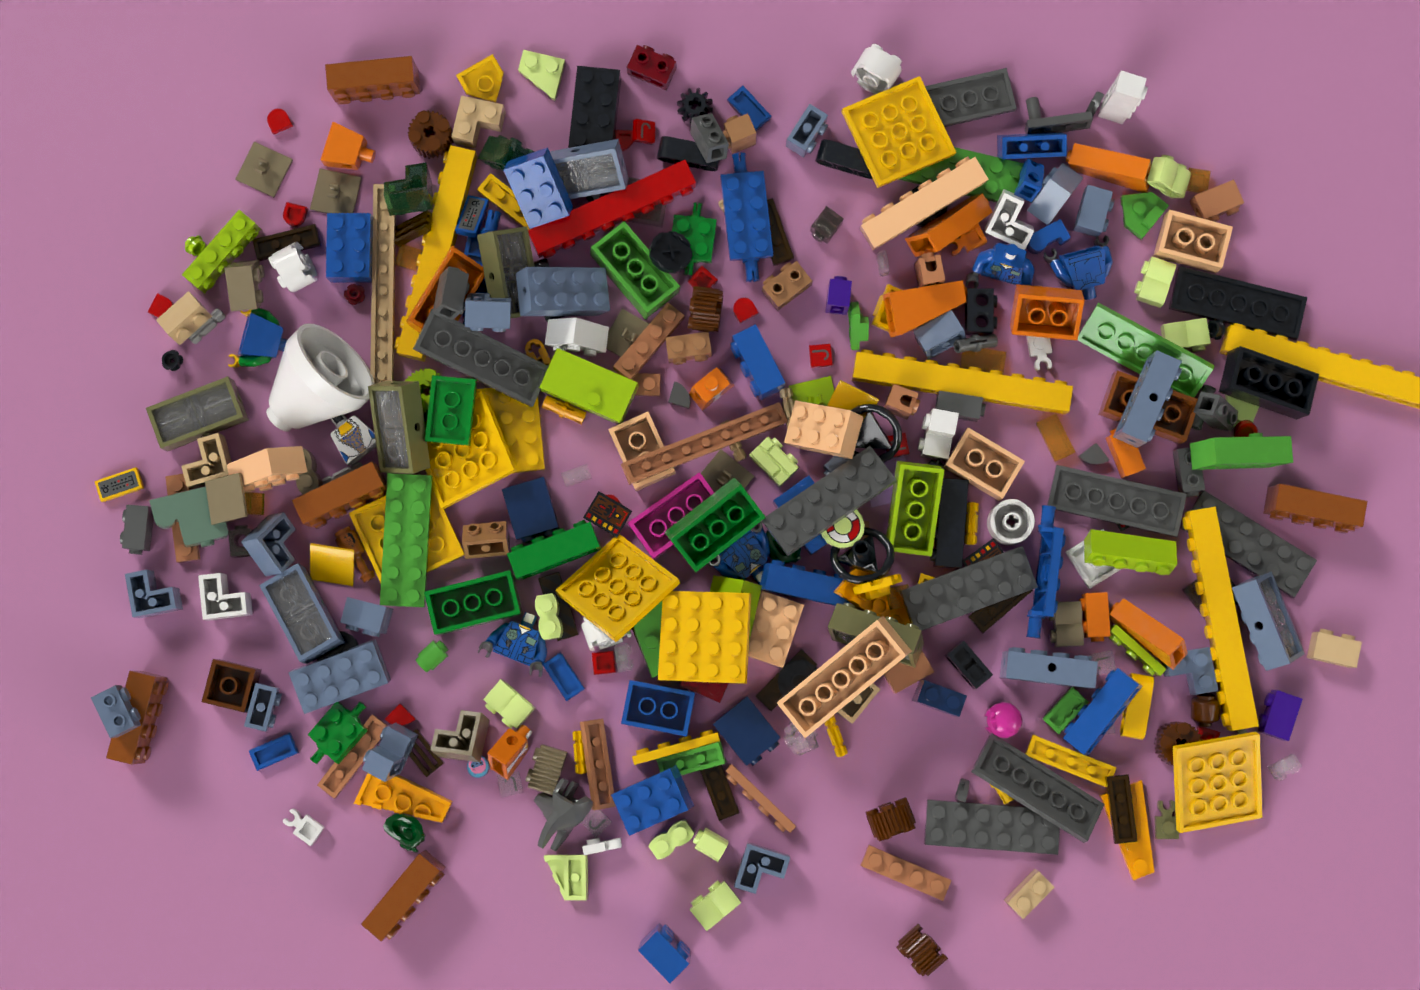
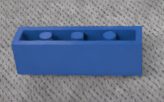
M772 560L771 563H764L760 585H762L761 590L834 606L837 603L842 605L849 603V601L834 593V590L843 581L837 574H834V577L826 576V571L818 569L808 572L805 571L806 567L794 564L792 568L785 567V562Z
M1119 668L1116 671L1112 670L1105 678L1106 684L1102 688L1096 689L1092 695L1093 700L1091 703L1081 708L1078 713L1080 717L1075 723L1071 722L1064 731L1066 735L1063 739L1083 755L1089 756L1143 687Z

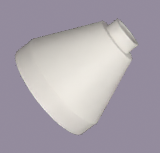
M304 324L286 342L269 397L270 407L266 413L269 420L280 430L300 429L360 409L370 399L368 386L375 384L374 379L363 359L341 337L322 326Z

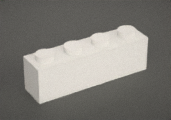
M1120 71L1103 98L1098 117L1119 124H1123L1127 118L1130 119L1132 112H1135L1141 100L1145 98L1148 89L1145 86L1147 78Z

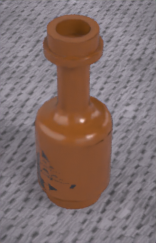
M350 526L336 532L334 536L336 537L335 542L338 547L354 550V562L362 574L360 579L366 583L375 578L374 571L368 569L362 558L365 548L355 530H351Z

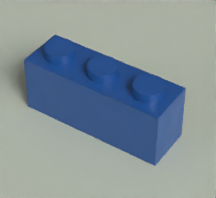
M1061 132L997 135V157L1001 159L1067 156V134Z

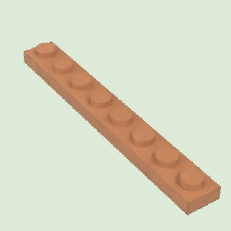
M780 402L623 462L621 467L629 485L782 426L788 420Z

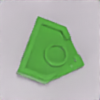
M1153 192L1128 194L1120 197L1124 227L1141 240L1169 206Z
M851 302L848 309L850 347L852 350H859L860 341H868L869 320L868 317H863V314L860 313L859 302Z

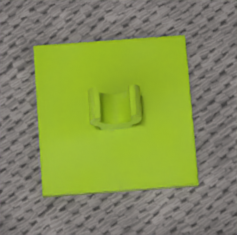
M831 376L789 385L793 392L791 397L794 399V402L796 400L827 406L834 393Z

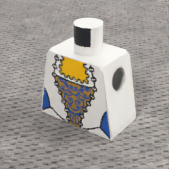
M344 415L331 418L337 429L331 432L330 435L347 465L351 467L376 448L375 433L358 417L354 415L347 420Z

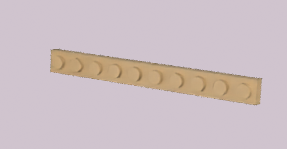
M373 184L370 373L375 384L383 381H393L395 184Z

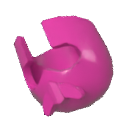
M1001 702L987 709L984 716H987L986 722L989 726L985 727L989 734L993 733L1000 738L1014 736L1022 726L1021 712L1011 703Z

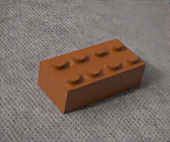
M412 56L325 64L327 90L334 101L339 104H350L351 101L356 100L370 102L376 98L391 100L395 96L412 98L415 94H420L418 68Z
M1118 370L1113 373L1098 415L1120 422L1138 377ZM1173 390L1168 401L1165 400L1162 408L1165 410L1162 418L1154 424L1153 429H1156L1154 435L1178 444L1186 442L1196 415L1193 411L1198 399Z
M370 462L293 499L292 502L302 523L311 528L315 527V529L325 526L327 520L333 517L339 519L347 515L346 511L352 508L356 510L366 505V501L374 498L377 500L386 496L387 481L383 472H380L379 466L374 462Z
M1277 484L1267 488L1263 514L1270 515L1269 518L1274 520L1287 518L1291 519V523L1304 525L1305 523H1313L1315 528L1326 529V527H1333L1335 532L1348 533V531L1354 532L1355 529L1364 526L1368 501Z
M129 671L125 688L130 693L131 699L129 701L132 707H135L140 714L141 719L139 722L141 726L117 738H111L106 759L131 765L145 763V760L149 759L151 754V747L149 745L151 738H154L156 735L157 726L155 723L163 709L161 700L168 690V677L144 671Z
M427 850L419 853L361 925L379 941L382 942L386 938L390 940L401 929L402 926L399 923L408 920L416 911V908L413 906L416 903L419 905L430 894L431 891L428 888L437 885L445 874L442 871L446 866Z

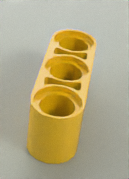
M1130 673L1129 676L1143 687L1122 713L1120 735L1143 740L1147 730L1154 677Z

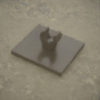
M253 142L235 180L271 197H275L293 159Z
M320 168L310 210L326 214L354 213L362 177Z
M622 308L608 332L606 349L621 357L649 323Z
M722 449L719 450L701 472V475L714 493L733 478L744 489L754 478L753 474Z
M241 473L205 481L211 525L248 517Z

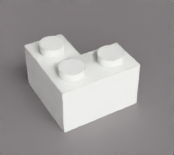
M1003 189L993 213L985 226V233L1009 244H1015L1018 248L1025 250L1034 233V227L1016 219L1024 204V199Z
M580 318L548 319L545 345L553 347V351H556L557 348L580 352L581 350L584 351V355L596 356L597 353H606L609 327Z
M934 408L929 414L926 413L922 423V429L925 430L924 438L920 437L918 450L921 451L920 457L940 459L941 461L949 459L952 438L956 432L959 413Z
M215 573L198 576L203 620L210 621L253 615L251 593L229 594L227 574Z

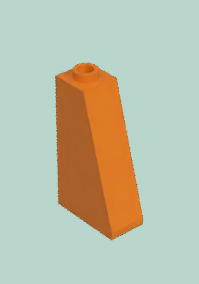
M1074 143L1072 150L1069 149L1066 162L1077 173L1141 193L1148 192L1150 185L1147 183V179L1152 165L1151 159Z
M983 193L971 196L910 234L905 240L915 257L925 253L939 252L993 213Z
M963 280L884 294L883 300L890 338L900 336L967 302V288L963 284Z
M1123 598L1120 603L1116 602L1111 607L1109 614L1111 622L1115 625L1117 624L1124 632L1172 670L1188 654L1185 640L1126 599Z

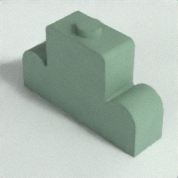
M206 487L149 500L156 525L162 529H169L178 522L184 545L187 548L200 544L202 548L215 544L214 541L228 537L226 522L211 525Z

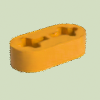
M532 339L526 343L525 352L527 356L537 361L543 360L545 365H550L551 359L540 340ZM535 344L537 347L541 346V348L538 349V352L540 354V357L536 358L534 352H529L532 349L531 345Z

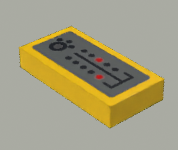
M137 467L94 481L101 502L144 489Z

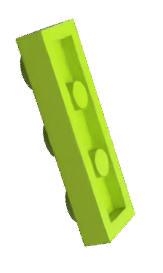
M1117 624L1110 627L1111 636L1109 639L1117 646L1122 645L1127 650L1125 653L1132 660L1136 661L1138 659L1144 665L1142 668L1151 676H1161L1166 671L1163 665Z

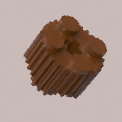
M420 111L415 116V119H412V123H409L408 138L415 151L420 156L423 155L424 158L428 157L430 159L435 156L439 158V155L443 156V153L449 151L450 145L454 143L452 139L453 130L446 117H443L442 114L439 115V112ZM430 133H435L434 136H433V135H430L429 138H428V134H430Z
M693 286L689 307L691 313L688 320V329L713 333L714 331L719 332V320L724 297L723 291Z
M1186 722L1165 723V726H1161V729L1157 730V738H1154L1156 740L1154 743L1156 745L1155 749L1157 750L1155 754H1159L1158 758H1161V761L1174 766L1173 746L1177 745L1176 739L1181 740V744L1203 741V739H1200L1201 734H1198L1199 731L1195 730V727L1191 726V724Z
M906 797L894 801L895 805L891 802L879 805V811L877 808L865 812L872 834L879 842L915 829L914 824L916 821Z
M917 924L898 941L899 945L896 948L904 957L913 960L911 966L919 975L924 976L926 974L929 976L948 957L944 953L939 954L938 951L941 950L939 945L928 934H922L920 931L923 928L920 924Z

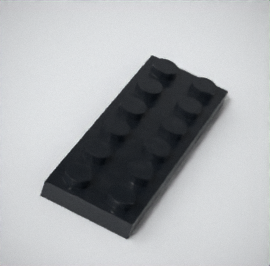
M1180 266L1169 309L1211 320L1221 319L1224 323L1231 325L1234 323L1243 324L1248 329H1260L1268 334L1282 335L1289 339L1297 340L1307 297Z

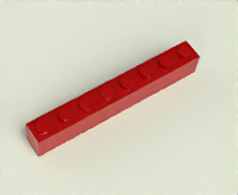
M683 160L627 185L626 189L614 191L571 210L570 215L529 229V238L538 257L549 258L556 254V250L561 248L566 250L575 246L576 241L581 239L586 241L593 238L598 231H609L618 222H629L638 213L647 214L655 209L654 206L658 204L667 205L674 201V197L678 195L683 197L691 194L694 191L693 189L696 188V181L686 160Z

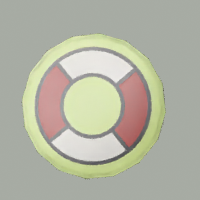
M856 509L821 533L822 537L831 546L841 549L852 547L856 541L861 539L864 533L865 524L863 517Z

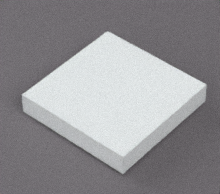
M1084 541L1065 552L1088 589L1121 570L1112 566H1095L1091 563H1085Z

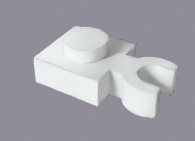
M1026 336L1029 356H1036L1037 359L1034 363L1035 370H1040V362L1046 363L1047 370L1051 369L1052 362L1047 357V354L1052 353L1050 338Z
M291 809L290 812L295 816L294 821L284 818L283 823L287 826H295L296 829L293 834L312 846L325 827L308 814L302 819L298 810Z
M593 838L586 840L587 844L582 846L584 855L621 848L622 843L621 838L607 841Z

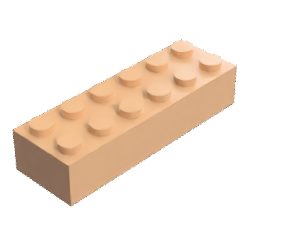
M976 157L962 159L955 165L956 168L951 171L950 168H947L938 174L937 180L934 182L929 179L919 185V191L914 194L912 191H909L901 196L900 202L896 205L891 202L881 208V214L876 217L873 213L864 218L860 230L871 249H877L985 184L989 179Z
M882 616L779 700L777 704L804 738H806L905 658L912 650L885 617Z

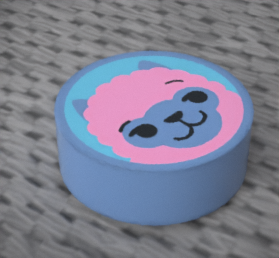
M484 756L481 757L480 763L471 761L467 763V771L472 777L481 778L489 772V761Z

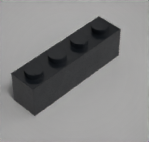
M943 478L934 538L935 548H933L932 556H930V561H933V567L962 568L969 480Z

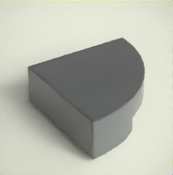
M1099 91L1095 93L1086 112H1092V117L1105 95Z
M674 381L668 403L689 409L690 397L687 390L680 383Z
M1097 443L1078 456L1083 462L1093 465L1103 464L1110 460Z
M960 779L955 794L956 800L966 802L969 780Z

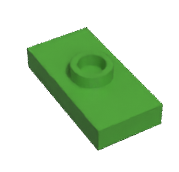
M1071 687L1047 712L1042 720L1057 734H1060L1089 701L1074 687Z

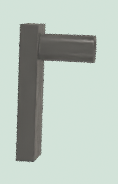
M1031 97L1026 100L1029 120H1027L1025 126V134L1090 129L1093 120L1091 111L1042 118L1039 99Z

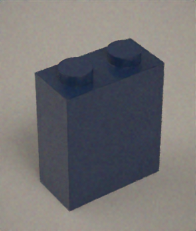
M545 477L502 489L517 541L522 540V543L531 542V540L535 539L534 536L541 534L544 537L553 535L552 532L560 529Z
M919 680L912 701L951 716L960 717L967 695L926 680Z
M748 696L713 723L746 766L748 764L754 766L762 759L761 754L764 751L768 750L771 752L780 745L778 740L781 737Z

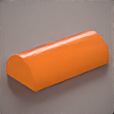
M454 246L450 247L406 320L407 324L418 333L421 332L431 309L434 307L440 275L449 266L459 268L462 272L469 274L467 283L470 286L467 294L475 293L485 277L483 266ZM459 314L455 320L459 321L462 314Z

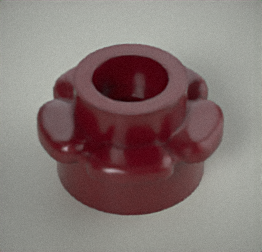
M350 284L347 290L344 291V297L352 305L359 304L365 299V289L361 285Z

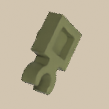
M1158 800L1157 808L1161 812V816H1154L1155 839H1179V832L1176 830V816H1172V812L1175 810V801L1173 800L1169 801L1170 806L1168 809L1163 808V801Z

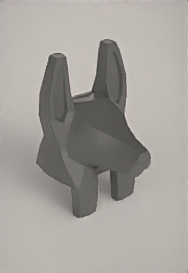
M561 778L553 791V796L542 792L535 797L534 802L547 820L538 840L540 848L543 849L557 831L551 845V849L557 851L573 828L580 824L593 808V801L587 796L579 800L573 797L579 786L575 781H572L567 787L569 781Z

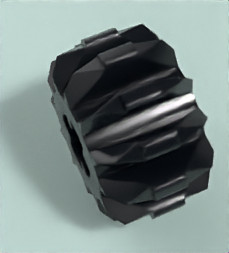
M689 88L688 95L685 93L681 94L682 100L677 101V106L680 107L677 112L679 115H683L682 120L684 122L690 119L691 125L693 117L713 112V107L710 106L713 104V100L707 99V92L700 94V88H697L696 93H693L692 89ZM694 104H698V107H696V110H693V109H692V107L694 106Z

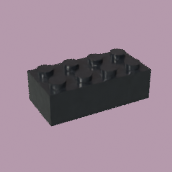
M577 66L568 148L615 140L621 86L620 70Z
M1240 346L1228 351L1219 393L1297 420L1310 415L1319 374Z

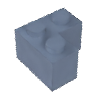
M1064 163L1058 169L1054 167L1043 180V189L1030 202L1032 204L1027 211L1046 225H1049L1084 177Z
M485 293L467 294L465 300V327H470L472 331H483V328H492V331L505 332L506 329H510L511 298H490V294Z
M284 512L268 515L241 541L265 577L282 574L295 561L283 542L296 529Z
M142 570L125 574L133 618H144L183 610L180 589L168 587L157 590L154 571Z
M347 597L340 623L346 624V629L358 632L359 628L363 629V634L379 637L380 633L387 634L393 609Z
M1210 647L1187 650L1188 654L1173 670L1161 661L1162 665L1166 668L1164 677L1186 674L1190 695L1218 691Z
M397 723L386 726L381 732L380 738L382 740L379 746L366 752L363 758L365 763L362 770L384 782L401 774L418 734Z
M747 842L734 887L756 894L762 872L784 879L790 855Z

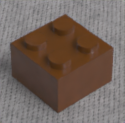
M213 659L201 702L248 713L255 683L259 682L262 669L221 659Z

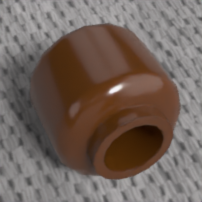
M1198 694L1197 697L1191 700V719L1198 722V726L1211 727L1212 723L1219 721L1220 704L1214 694Z

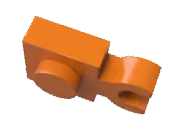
M978 223L959 236V239H955L950 243L957 246V250L952 251V256L958 255L964 247L968 253L987 244L988 241Z

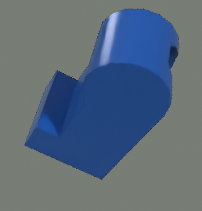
M1029 158L1026 159L1020 170V179L1014 195L1029 202L1034 200L1042 189L1044 177L1043 164L1036 163Z
M1059 219L1033 233L1027 245V250L1032 254H1039L1046 246L1058 241L1060 246L1067 243L1071 236L1062 220Z

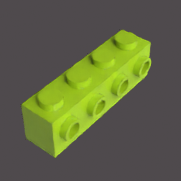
M238 210L184 271L182 276L205 294L214 286L216 280L225 273L224 268L239 257L250 241L257 237L261 228L242 211Z
M1091 529L1084 539L1085 563H1091L1095 566L1105 565L1116 569L1126 568L1136 570L1137 572L1147 571L1157 573L1158 575H1170L1177 566L1176 541Z

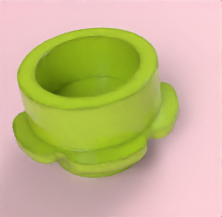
M199 235L196 237L191 236L185 242V251L194 256H198L205 249V242Z

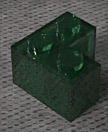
M501 135L498 137L489 136L478 159L492 169L503 171L508 161L535 151L523 148L522 142L512 137L509 140Z
M427 162L406 165L405 179L384 182V198L390 216L424 212L433 209L432 180Z

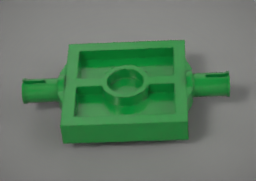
M697 202L693 203L692 215H674L672 231L682 234L691 244L693 256L689 265L684 270V275L687 276L688 274L689 276L693 275L694 263H712L717 229V219L702 217L701 209L703 204H697Z
M359 701L351 711L346 709L340 702L334 703L308 733V736L318 747V750L310 760L318 764L324 755H328L335 763L340 764L368 731L361 724L358 717L367 706Z

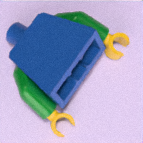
M262 308L246 312L240 311L247 317L238 355L229 354L228 356L235 358V363L232 365L228 364V366L233 368L240 366L257 367L267 364L271 359L276 358L278 350L284 352L288 339L281 338L284 328L280 326L279 321L270 311Z

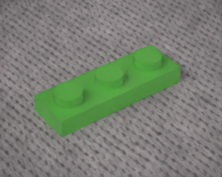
M721 741L656 759L660 772L677 765L681 775L726 763Z

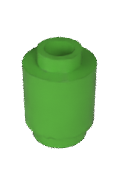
M433 640L418 654L419 657L415 660L425 672H428L429 670H434L448 657L446 652L449 649L442 641L436 642Z

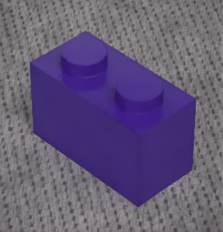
M835 276L834 279H830L825 313L847 315L852 281L847 280V277Z
M1271 690L1264 700V705H1266L1264 714H1261L1258 718V732L1283 741H1289L1303 699L1279 690Z

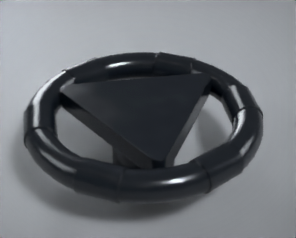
M862 404L851 409V411L859 415L863 412H868L862 422L855 448L871 446L872 449H889L880 455L879 458L883 463L891 460L898 452L902 442L901 426L894 414L883 406L876 404ZM872 412L886 418L892 425L893 444L890 443ZM854 451L853 457L859 454V452Z
M864 527L862 536L868 535V537L864 540L856 541L851 549L839 557L838 554L841 548L832 546L830 562L837 575L853 584L873 583L872 581L883 578L890 571L895 557L894 547L884 533L873 528ZM873 537L878 539L886 549V559L879 570ZM840 563L872 574L863 576L849 574Z

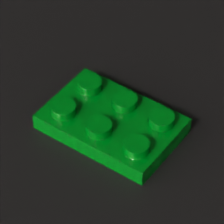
M432 375L425 435L426 442L470 446L477 386L476 379Z

